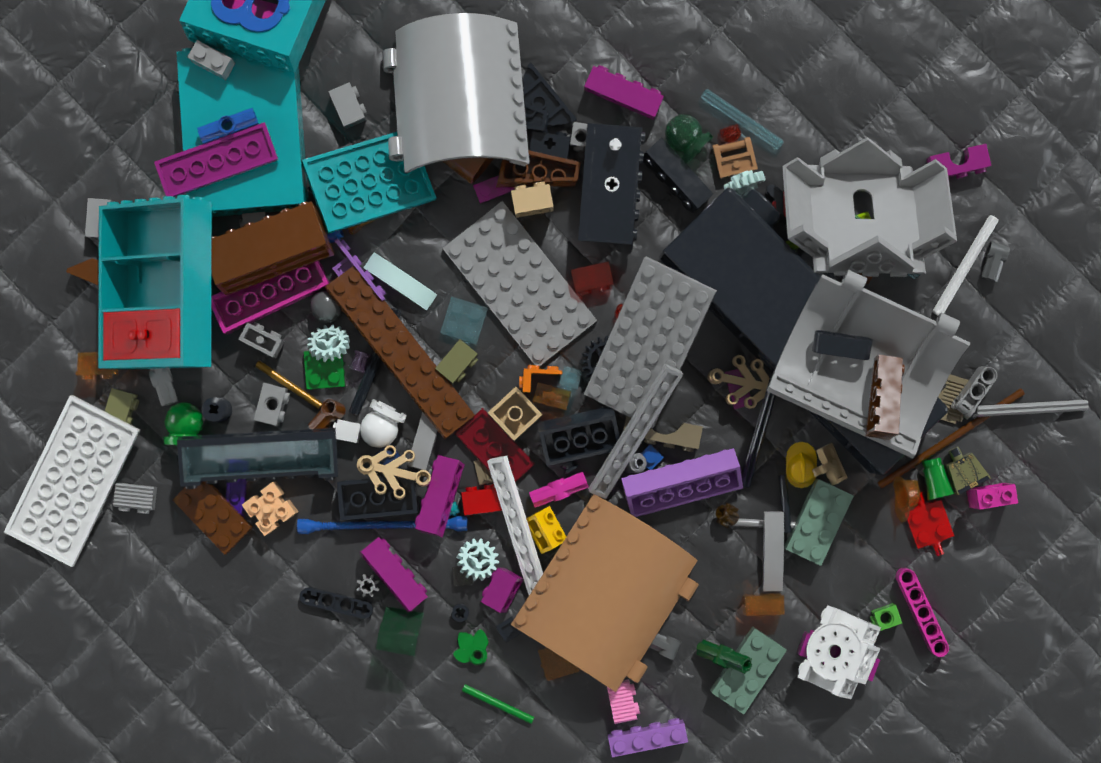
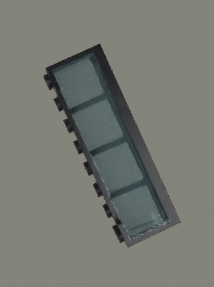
M336 428L182 436L177 439L180 487L185 486L186 489H195L198 485H201L202 481H207V484L218 483V480H226V482L232 483L237 482L238 479H246V481H256L257 478L275 480L281 476H284L285 479H294L298 475L312 478L315 477V474H318L319 478L329 481L338 477Z

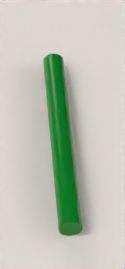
M466 684L462 689L463 692L530 724L534 719V716Z

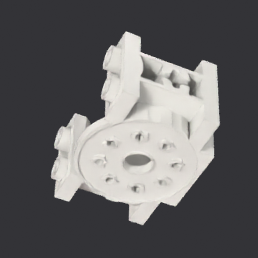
M827 605V608L821 614L822 620L820 623L823 625L813 632L808 641V660L805 659L800 664L798 678L828 690L836 696L852 699L857 684H866L880 648L874 646L881 627ZM834 645H838L841 648V654L837 658H833L830 655V649Z

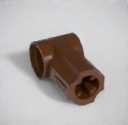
M326 399L322 403L321 411L308 424L309 428H329L336 419H341L345 415V406L333 399Z

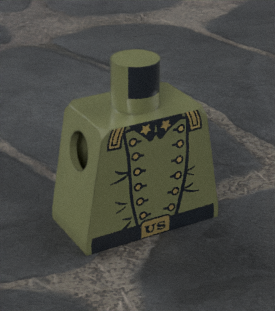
M958 446L948 451L953 461L947 463L945 469L954 495H960L991 479L972 453L962 455Z

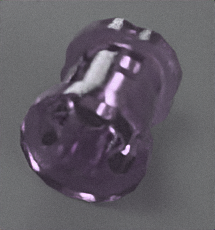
M354 350L355 355L348 368L365 373L364 367L370 355Z

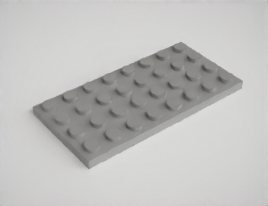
M503 201L442 248L534 365L540 367L597 322V319Z
M647 256L644 257L584 395L632 418L665 364L681 370L717 290ZM659 415L657 416V418L655 419L654 423L652 424V426H651L650 428H652V429L654 428V426H655V424H656V422H657V420H658Z

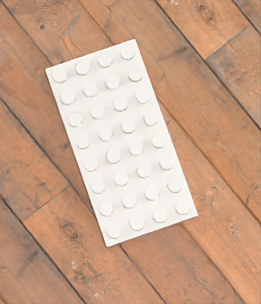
M70 395L4 533L73 567L134 445L140 429Z

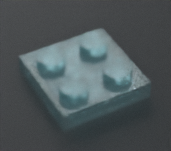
M451 296L440 333L477 345L488 308Z

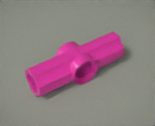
M581 472L565 479L561 478L550 482L547 486L533 490L529 494L534 507H539L548 502H555L569 497L572 493L588 488L584 473Z

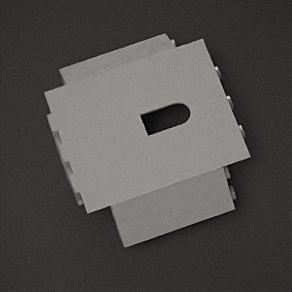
M867 137L842 152L835 149L820 158L819 165H807L797 157L782 166L788 240L813 257L815 273H834V276H844L849 269L855 273H862V276L878 277L879 273L890 274V277H907V274H926L924 258L957 242L947 168L936 159L913 171L911 166H902V159L891 150L884 151ZM865 191L871 195L874 219H855L854 193Z

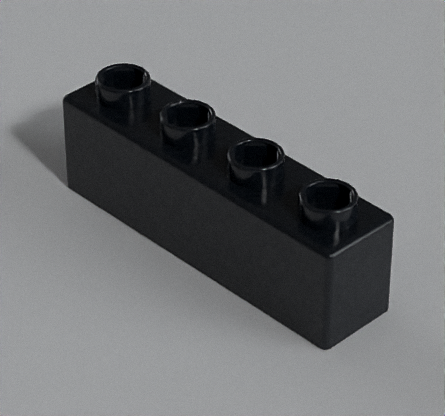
M727 188L662 251L659 259L667 267L717 290L709 310L773 374L790 334L822 274L832 279L836 276H834V273H815L813 257L800 247L794 251L773 230L781 222V216L761 193L753 188H749L740 196L734 189ZM946 383L944 384L941 392L945 389ZM939 397L929 415L921 438L948 412V407ZM809 411L870 474L885 475L904 456V454Z

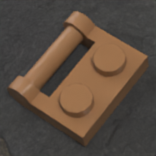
M750 137L720 146L718 144L712 145L720 179L734 176L747 170H758ZM740 148H746L747 151L737 155L721 157V153Z

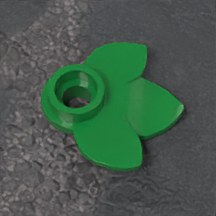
M479 629L474 636L469 633L460 632L458 634L460 648L453 653L455 658L462 663L483 664L487 659L486 647L488 645V638L485 632ZM480 652L481 658H475L474 653Z

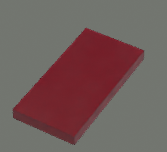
M484 408L455 433L489 471L487 463L489 459L507 456L515 482L535 464Z

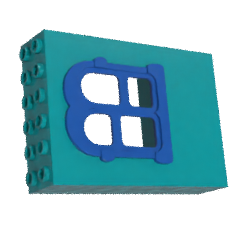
M188 0L179 21L188 40L195 43L198 40L213 49L220 48L228 54L234 55L235 53L241 55L246 60H257L265 66L272 65L283 72L290 71L295 73L326 0H278L279 3L274 14L265 19L257 18L252 13L254 0H245L244 4L237 9L225 7L222 0Z

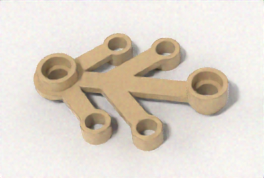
M741 355L735 356L732 363L739 369L744 378L724 374L718 368L708 373V380L711 384L727 382L743 386L736 392L726 396V402L729 405L736 404L739 398L752 389L761 390L753 397H748L744 400V406L748 409L754 408L757 402L764 398L770 379L763 369V362L760 359H756L751 362L750 366L753 371L757 372L762 382L756 381L745 365V358ZM737 358L741 359L740 365L736 363ZM755 362H758L760 365L758 369L754 366ZM715 373H719V380L715 378ZM731 395L735 397L734 402H731L729 399ZM749 399H751V400L753 401V405H752V406H749V405H748V400H749Z
M392 445L387 446L384 451L373 457L365 455L357 461L358 471L370 477L375 486V492L379 495L385 494L387 488L379 480L376 472L384 474L394 490V497L396 499H403L405 497V489L400 487L394 476L416 481L422 487L429 485L431 481V475L426 470H420L415 473L397 468L406 462L414 461L415 453L412 450H406L402 456L386 465L378 463L389 456L394 457L396 455V448ZM393 449L394 453L389 455L387 454V450ZM411 453L413 457L411 459H407L405 457L406 454ZM366 462L370 463V467L367 469L363 467V464ZM421 476L427 478L425 482H421L419 479ZM380 485L384 486V490L381 492L377 490V487ZM402 490L403 495L397 496L396 491Z

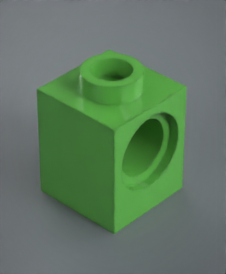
M893 603L871 611V623L881 627L880 631L902 624L898 609ZM888 613V621L882 623L880 620L881 615Z

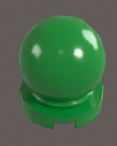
M182 402L173 405L169 409L164 420L169 437H164V445H177L178 437L198 436L204 421L202 413L197 406Z

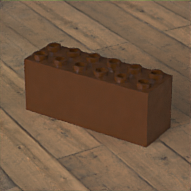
M312 201L302 202L293 209H284L274 216H265L261 221L247 223L240 229L228 230L224 235L211 237V273L215 285L225 295L334 255L321 215Z

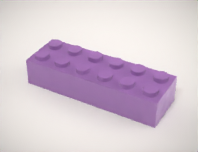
M734 448L621 478L630 514L634 517L743 488L741 469Z

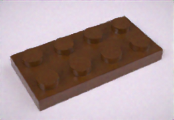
M202 481L201 485H198L195 489H186L184 487L173 499L178 507L224 555L228 554L253 528L212 484H207V481Z

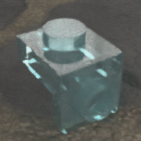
M564 366L559 385H562V389L573 392V389H578L582 371Z

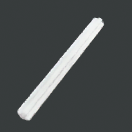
M990 215L933 309L935 315L938 316L941 312L944 313L997 225L998 219Z

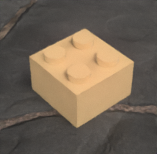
M545 182L534 183V187L526 188V185L514 187L515 190L511 191L516 218L553 211L550 185H545Z
M517 387L511 390L488 412L514 441L542 416L541 412Z

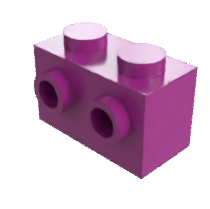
M498 568L492 573V581L489 587L487 586L484 589L481 602L499 613H507L523 578L506 568Z

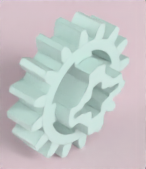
M747 170L732 176V181L725 184L724 189L732 188L739 195H742L749 188L758 189L757 184L766 179L763 171L753 173L752 170Z
M324 325V329L317 328V333H311L312 338H308L307 345L311 356H316V360L323 358V361L326 362L329 358L331 361H334V357L340 359V354H346V349L350 348L349 336L346 330H342L340 326L335 329L334 325H331L330 328Z
M481 538L477 543L475 539H472L470 543L468 541L465 542L464 547L459 549L460 553L456 558L461 561L457 563V566L463 567L460 571L461 573L467 572L466 578L471 575L473 576V581L478 577L482 581L485 579V576L489 578L492 575L491 572L496 571L497 568L495 566H497L499 561L495 560V558L498 556V553H493L495 547L490 548L489 541L483 544ZM475 548L473 552L467 553L470 549ZM488 566L486 570L481 571L482 567Z

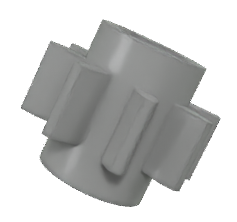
M363 574L364 580H357V583L360 584L357 591L362 590L363 597L367 593L373 597V590H380L376 587L380 580L375 581L373 579L374 574L368 578L366 574ZM366 581H368V583L372 582L373 586L371 587V590H369V588H364Z

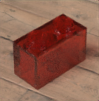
M609 262L571 270L575 293H580V296L592 294L591 290L599 289V292L610 290V286L613 285Z

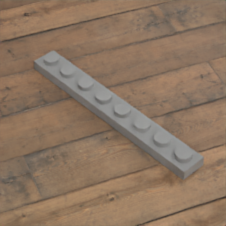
M667 364L663 366L589 486L590 493L605 499L608 497L682 378V371Z

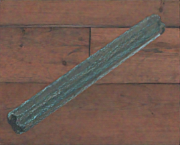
M709 89L703 92L701 98L774 148L779 149L784 141Z

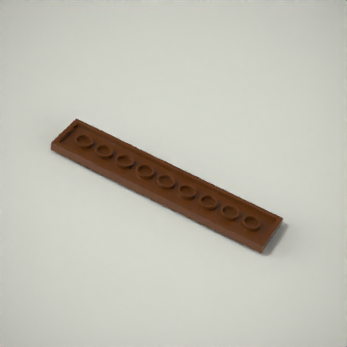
M352 266L325 287L327 292L444 439L475 415L446 377L435 369L437 366L385 300L382 301L355 266Z

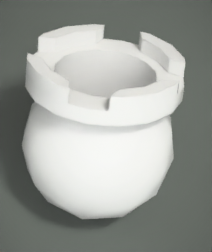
M373 399L370 404L373 411L368 413L362 420L360 432L364 442L372 447L381 448L390 445L395 440L398 433L397 423H404L407 415L404 413L400 414L395 411V408Z

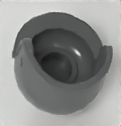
M327 290L318 291L313 295L310 300V308L313 317L317 321L331 323L339 319L342 309Z

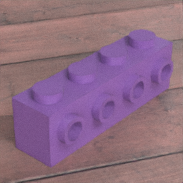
M679 718L670 719L667 723L662 724L654 722L647 727L634 726L627 731L615 730L608 734L612 757L688 742L683 719L679 720Z

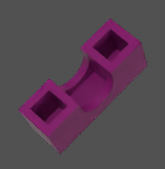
M987 144L968 147L963 150L965 155L963 165L954 164L950 159L949 152L933 155L926 159L927 164L936 159L947 168L948 179L952 176H956V179L967 177V173L975 172V175L987 172L986 169L991 167Z

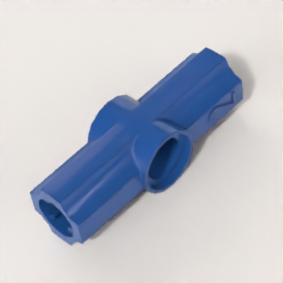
M250 108L231 116H222L219 120L197 129L202 143L205 144L258 125L259 123L254 109ZM227 122H232L233 124L230 130H224V125Z

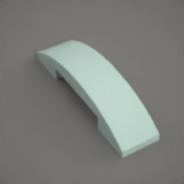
M375 252L364 266V269L425 310H428L437 296L432 290Z

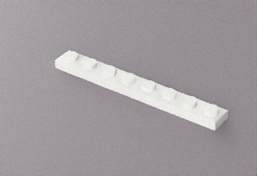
M507 456L492 458L487 463L527 592L530 595L543 575V571Z

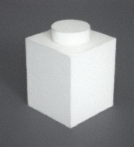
M338 419L337 423L334 422L333 428H336V439L359 443L361 424Z

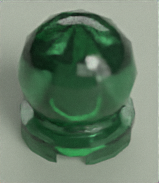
M680 114L670 119L665 129L667 143L675 151L683 152L684 155L681 159L686 164L702 151L701 148L706 143H710L714 138L709 131L706 134L703 133L701 124L691 115Z

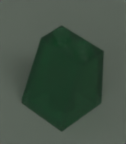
M386 606L379 628L376 650L415 656L418 651L424 613L417 611L407 612L405 609Z

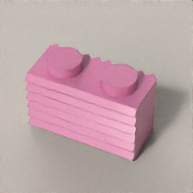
M629 679L623 680L616 692L607 687L614 724L637 720L636 714H640L638 702L634 703L633 695H636L634 683L630 684Z

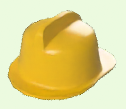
M798 442L790 446L787 451L786 475L788 481L793 486L798 488L808 487L816 479L812 469L817 467L816 451L810 444Z

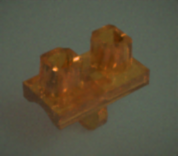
M538 383L533 401L566 410L571 391Z

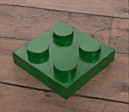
M304 351L307 390L346 386L342 353L340 354V359L334 357V361H331L329 358L324 362L323 358L316 360V356L312 357L310 351Z

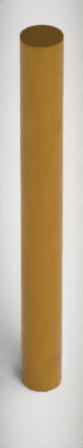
M260 360L257 362L256 368L317 409L322 406L321 401Z

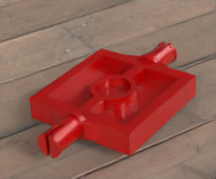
M922 492L916 493L914 496L918 505L914 509L904 512L918 549L925 546H933L936 556H940V554H944L940 543L954 536L942 500L925 503Z

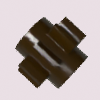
M729 503L719 506L715 514L718 518L716 522L726 528L729 525H735L739 520V514L737 513L739 509Z

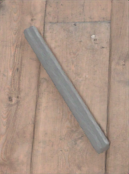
M1071 400L977 406L975 414L978 417L1087 411L1088 401Z

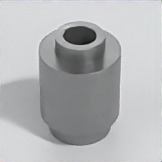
M640 453L634 454L624 472L631 474L644 471L647 465L646 458Z

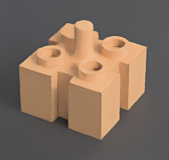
M276 481L260 491L263 494L261 497L255 495L242 504L250 517H257L259 521L255 524L264 536L280 526L279 520L285 522L298 513V510L290 500L284 501L281 497L285 493Z

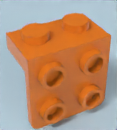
M528 365V369L524 368L523 376H519V388H523V393H530L531 374L562 375L563 371L559 370L557 366H547V370L539 369L538 365Z

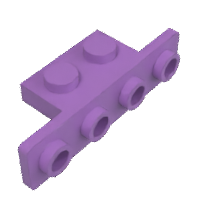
M337 238L335 242L347 257L332 268L339 277L352 266H355L382 301L386 300L384 298L385 291L380 285L376 287L373 284L372 280L374 278L370 272L362 270L360 267L362 262L356 255L353 257L350 255L348 250L351 248L344 240L340 242Z

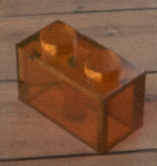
M782 593L743 594V613L746 616L785 615L784 595Z

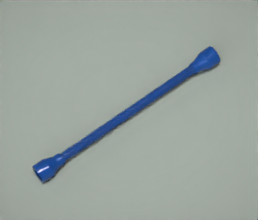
M456 516L448 519L445 529L467 531V516ZM298 519L297 521L298 534H309L314 531H321L322 529L416 528L415 521H365L355 523H322L310 519Z

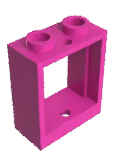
M1012 483L973 487L967 491L969 508L986 509L1018 503L1016 486Z

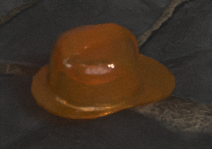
M897 476L894 479L895 510L899 521L906 522L910 509L919 502L920 490L917 480H904L902 477Z

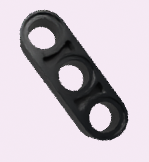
M816 330L812 351L825 355L869 360L873 339Z

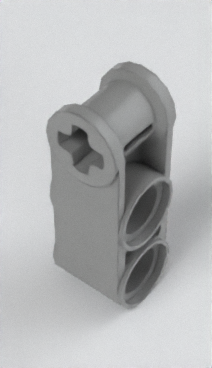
M978 367L960 394L952 402L951 408L961 412L964 418H970L996 381V370L992 367ZM987 370L989 377L984 380L983 373ZM974 386H976L978 389V392L975 396L972 394V388Z

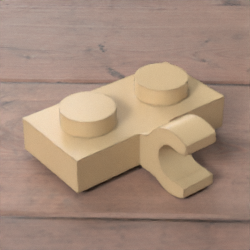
M832 443L816 450L822 465L812 469L815 477L826 473L831 485L838 484L848 478Z

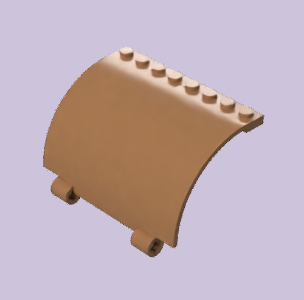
M593 494L511 625L616 692L625 677L639 683L648 666L640 662L678 599L682 597L689 601L699 586L698 583L688 577L698 560L646 523Z

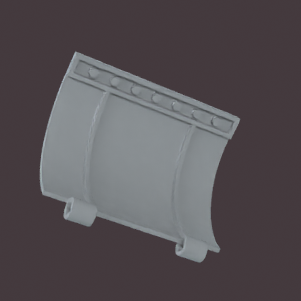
M454 13L417 20L396 30V49L389 48L382 52L383 70L386 73H394L398 136L388 139L389 159L392 161L404 160V170L406 173L431 163L458 158H497L509 160L510 163L522 166L529 164L517 23L485 14Z
M849 269L841 283L822 274L790 334L767 391L865 436L874 358L879 354L903 358L902 364L905 365V370L901 383L903 387L900 404L899 435L890 440L867 438L913 458L916 455L926 422L945 382L970 345V342L955 336L960 321L942 312L934 321L864 288L867 278ZM822 330L873 339L870 359L859 360L813 352L812 346L815 331Z

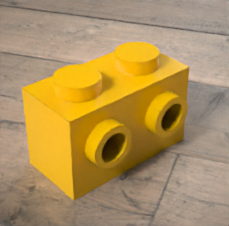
M550 506L526 518L531 535L541 554L554 549L565 540L566 535Z

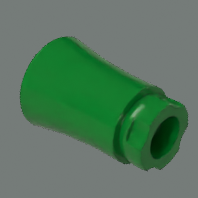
M941 458L922 462L928 500L954 494Z

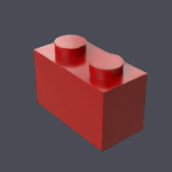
M484 485L485 489L477 490V486L465 488L466 491L461 492L464 515L502 511L495 485Z

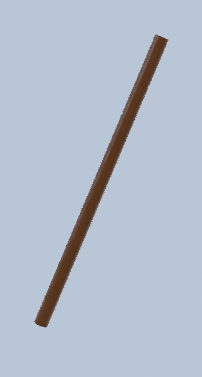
M1020 388L996 405L1011 404L1025 395V393ZM977 416L877 482L880 489L884 488L991 416Z

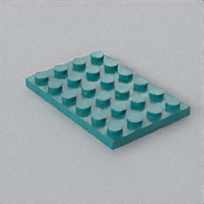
M397 132L302 160L303 169L328 234L436 200L425 166L406 173L404 170V160L392 161L389 159L388 139L398 136Z

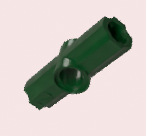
M704 639L697 645V655L711 660L723 668H731L746 674L752 667V659L750 657L737 653L725 645H717Z

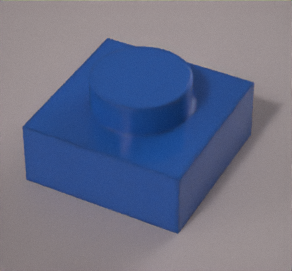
M651 444L640 453L646 458V467L649 470H652L664 458Z

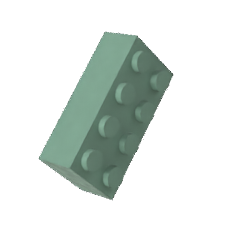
M815 479L796 519L792 533L789 534L784 545V549L821 566L853 499V495L819 479Z
M752 626L736 650L737 653L752 659L750 671L744 674L731 668H724L711 687V693L742 714H745L787 649Z

